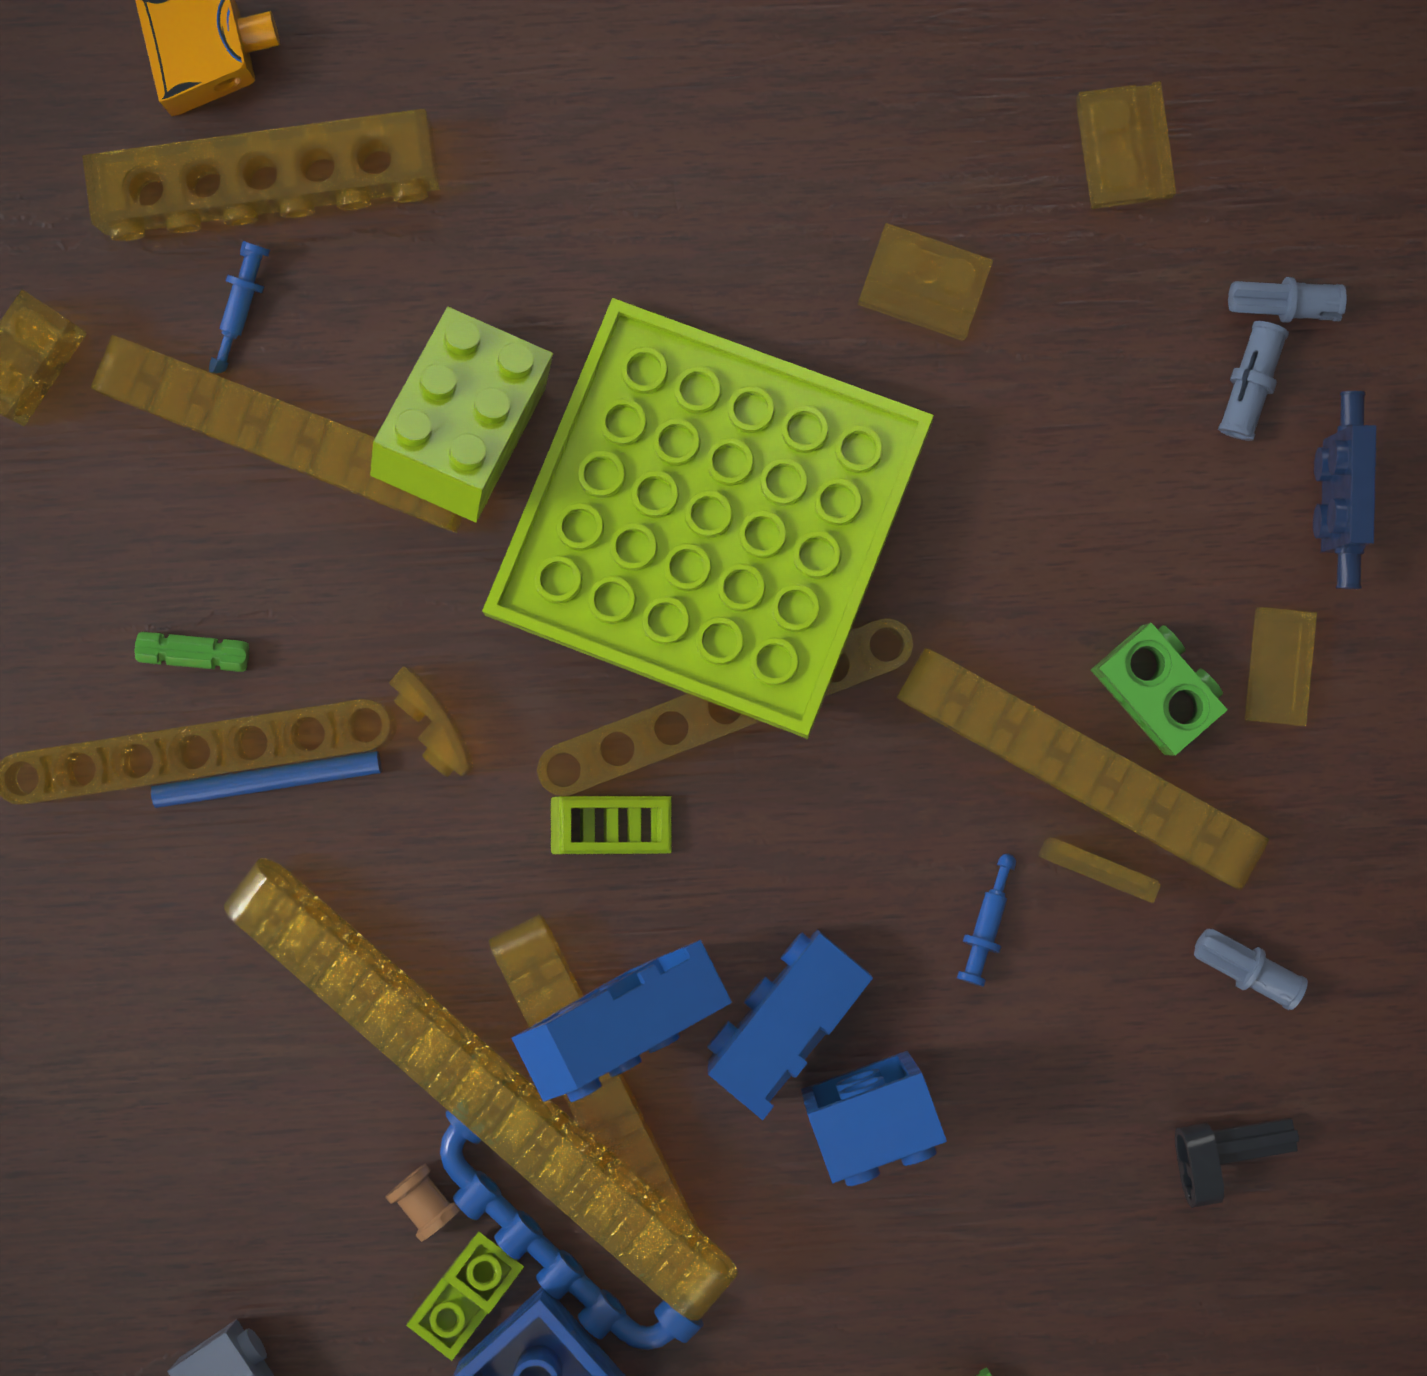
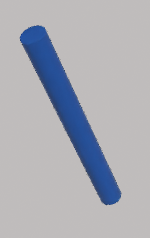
M372 751L152 786L151 798L154 807L160 808L372 775L382 772L379 752Z

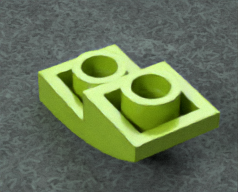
M478 1231L413 1314L406 1326L452 1361L484 1317L492 1311L524 1266L507 1255L500 1247Z

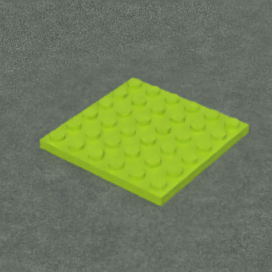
M612 298L482 612L485 616L808 739L933 423L934 415Z

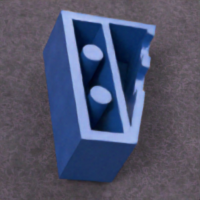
M818 929L810 938L803 932L797 936L780 958L787 966L773 982L765 976L745 999L744 1004L750 1010L737 1026L728 1020L707 1045V1048L713 1052L712 1056L708 1059V1075L761 1120H764L774 1107L770 1103L772 1098L791 1076L796 1078L807 1064L805 1061L807 1056L825 1035H829L873 979L872 975Z
M700 939L627 970L512 1037V1040L543 1102L567 1094L570 1102H574L601 1088L602 1084L599 1077L606 1073H609L610 1077H614L642 1062L640 1054L647 1050L649 1053L655 1052L680 1038L679 1032L731 1004L732 1001Z

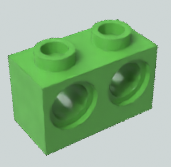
M1152 623L1141 625L1095 665L1091 671L1164 755L1176 756L1223 715L1227 708L1218 699L1223 695V691L1217 682L1201 668L1194 672L1180 656L1186 650L1175 634L1164 625L1157 629ZM1139 648L1150 651L1157 663L1154 675L1147 681L1136 677L1130 665L1132 655ZM1178 691L1189 695L1194 704L1193 715L1184 724L1176 722L1169 713V701Z

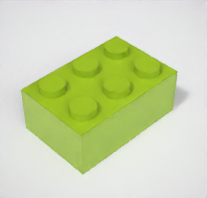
M447 306L373 441L370 476L473 522H477L546 389L553 353Z

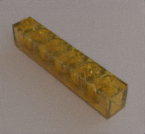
M425 108L82 155L91 224L104 235H110L111 239L115 241L141 239L146 236L145 230L167 227V231L170 233L195 232L202 229L201 222L224 219V224L230 226L248 225L259 220L258 214L280 212V215L285 218L305 217L315 213L314 207L337 204V208L340 210H358L371 206V199L393 196L395 202L401 203L416 202L426 199L428 197L427 191L441 190L432 123ZM383 151L391 155V163L384 172L369 174L363 170L364 162L370 154ZM329 159L334 162L333 173L328 179L322 182L308 180V170L315 161ZM263 167H274L277 169V178L271 187L264 190L252 188L251 181L256 171ZM210 174L220 176V186L216 193L206 198L196 197V185L202 177ZM152 182L163 183L162 196L156 203L148 206L140 205V193L147 184Z

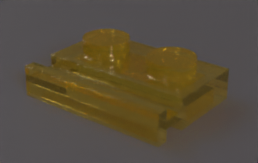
M1161 81L1138 87L1136 85L1079 92L1076 102L1091 209L1141 203L1158 198H1173L1176 194Z
M886 223L858 305L965 341L993 260Z

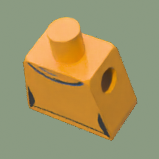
M135 0L158 99L171 116L183 114L251 85L255 81V75L249 52L280 45L278 30L271 11L241 18L235 0Z

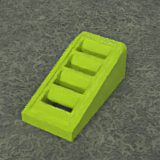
M671 796L552 797L551 853H671ZM595 808H604V842H595ZM618 808H627V842H619ZM641 808H651V842H641ZM571 809H580V842L571 843Z

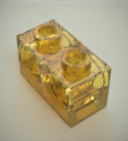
M21 289L0 321V414L25 426L87 332L23 289Z

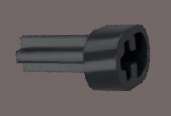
M1292 1118L1213 1131L1207 1123L1176 1128L1175 1148L1180 1179L1185 1198L1190 1207L1194 1208L1223 1202L1224 1183L1221 1164L1297 1152L1296 1142H1299L1298 1131L1294 1129Z

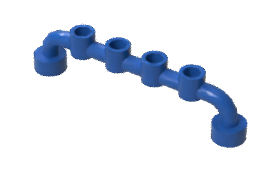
M464 1094L446 1111V1117L450 1125L442 1136L440 1155L443 1168L460 1187L453 1195L455 1204L465 1215L473 1220H478L485 1212L502 1227L494 1235L495 1241L511 1258L519 1260L528 1252L543 1266L536 1274V1279L549 1295L560 1300L569 1291L585 1306L578 1314V1319L591 1335L597 1339H603L611 1331L618 1339L633 1348L650 1350L663 1347L674 1338L687 1343L703 1327V1321L697 1311L683 1297L674 1292H671L655 1308L654 1312L659 1320L655 1325H639L626 1314V1310L621 1302L607 1290H601L585 1275L582 1266L572 1255L564 1250H559L543 1235L542 1229L530 1215L524 1211L517 1210L501 1195L499 1187L489 1176L481 1171H476L466 1161L463 1155V1145L466 1140L479 1144L495 1127L494 1120L477 1101Z

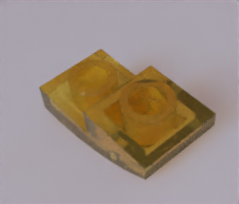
M403 666L389 684L399 692L393 701L419 723L425 716L432 720L429 726L417 738L427 747L422 754L423 758L446 777H449L453 771L460 776H467L474 768L463 735L451 713L437 694L414 670Z

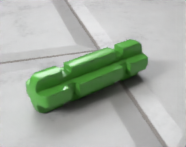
M141 632L138 633L135 642V659L142 663L162 664V661H166V665L215 669L217 665L220 666V670L243 672L247 669L249 662V645L244 641L223 639L222 643H218V639L172 634L165 638L164 634Z

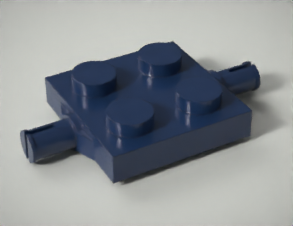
M1364 391L1340 392V426L1337 427V433L1323 439V447L1317 448L1314 460L1315 479L1322 482V504H1317L1314 510L1313 533L1315 538H1321V552L1338 555L1336 589H1362L1361 555L1364 554V548L1367 545L1374 544L1376 425H1364V401L1366 395Z

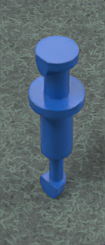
M245 241L242 242L240 255L244 256L239 275L235 277L227 274L225 280L233 285L219 327L221 334L224 336L217 359L211 357L209 364L210 373H222L228 367L227 359L233 339H237L239 335H242L255 291L259 293L264 291L265 286L256 284L255 279L263 255L269 257V249Z
M1011 854L1000 856L997 863L1000 868L994 888L990 889L989 892H985L973 935H964L962 942L971 945L972 948L965 971H958L957 979L984 987L986 980L981 978L988 952L1000 953L1001 946L994 942L1007 902L1003 890L1010 869L1015 870L1016 859Z

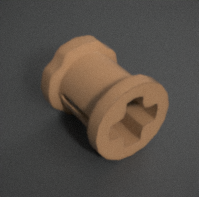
M426 1163L407 1176L385 1196L390 1204L397 1202L418 1228L416 1237L421 1242L432 1236L460 1211L455 1202L450 1203L430 1179L429 1173L431 1169Z

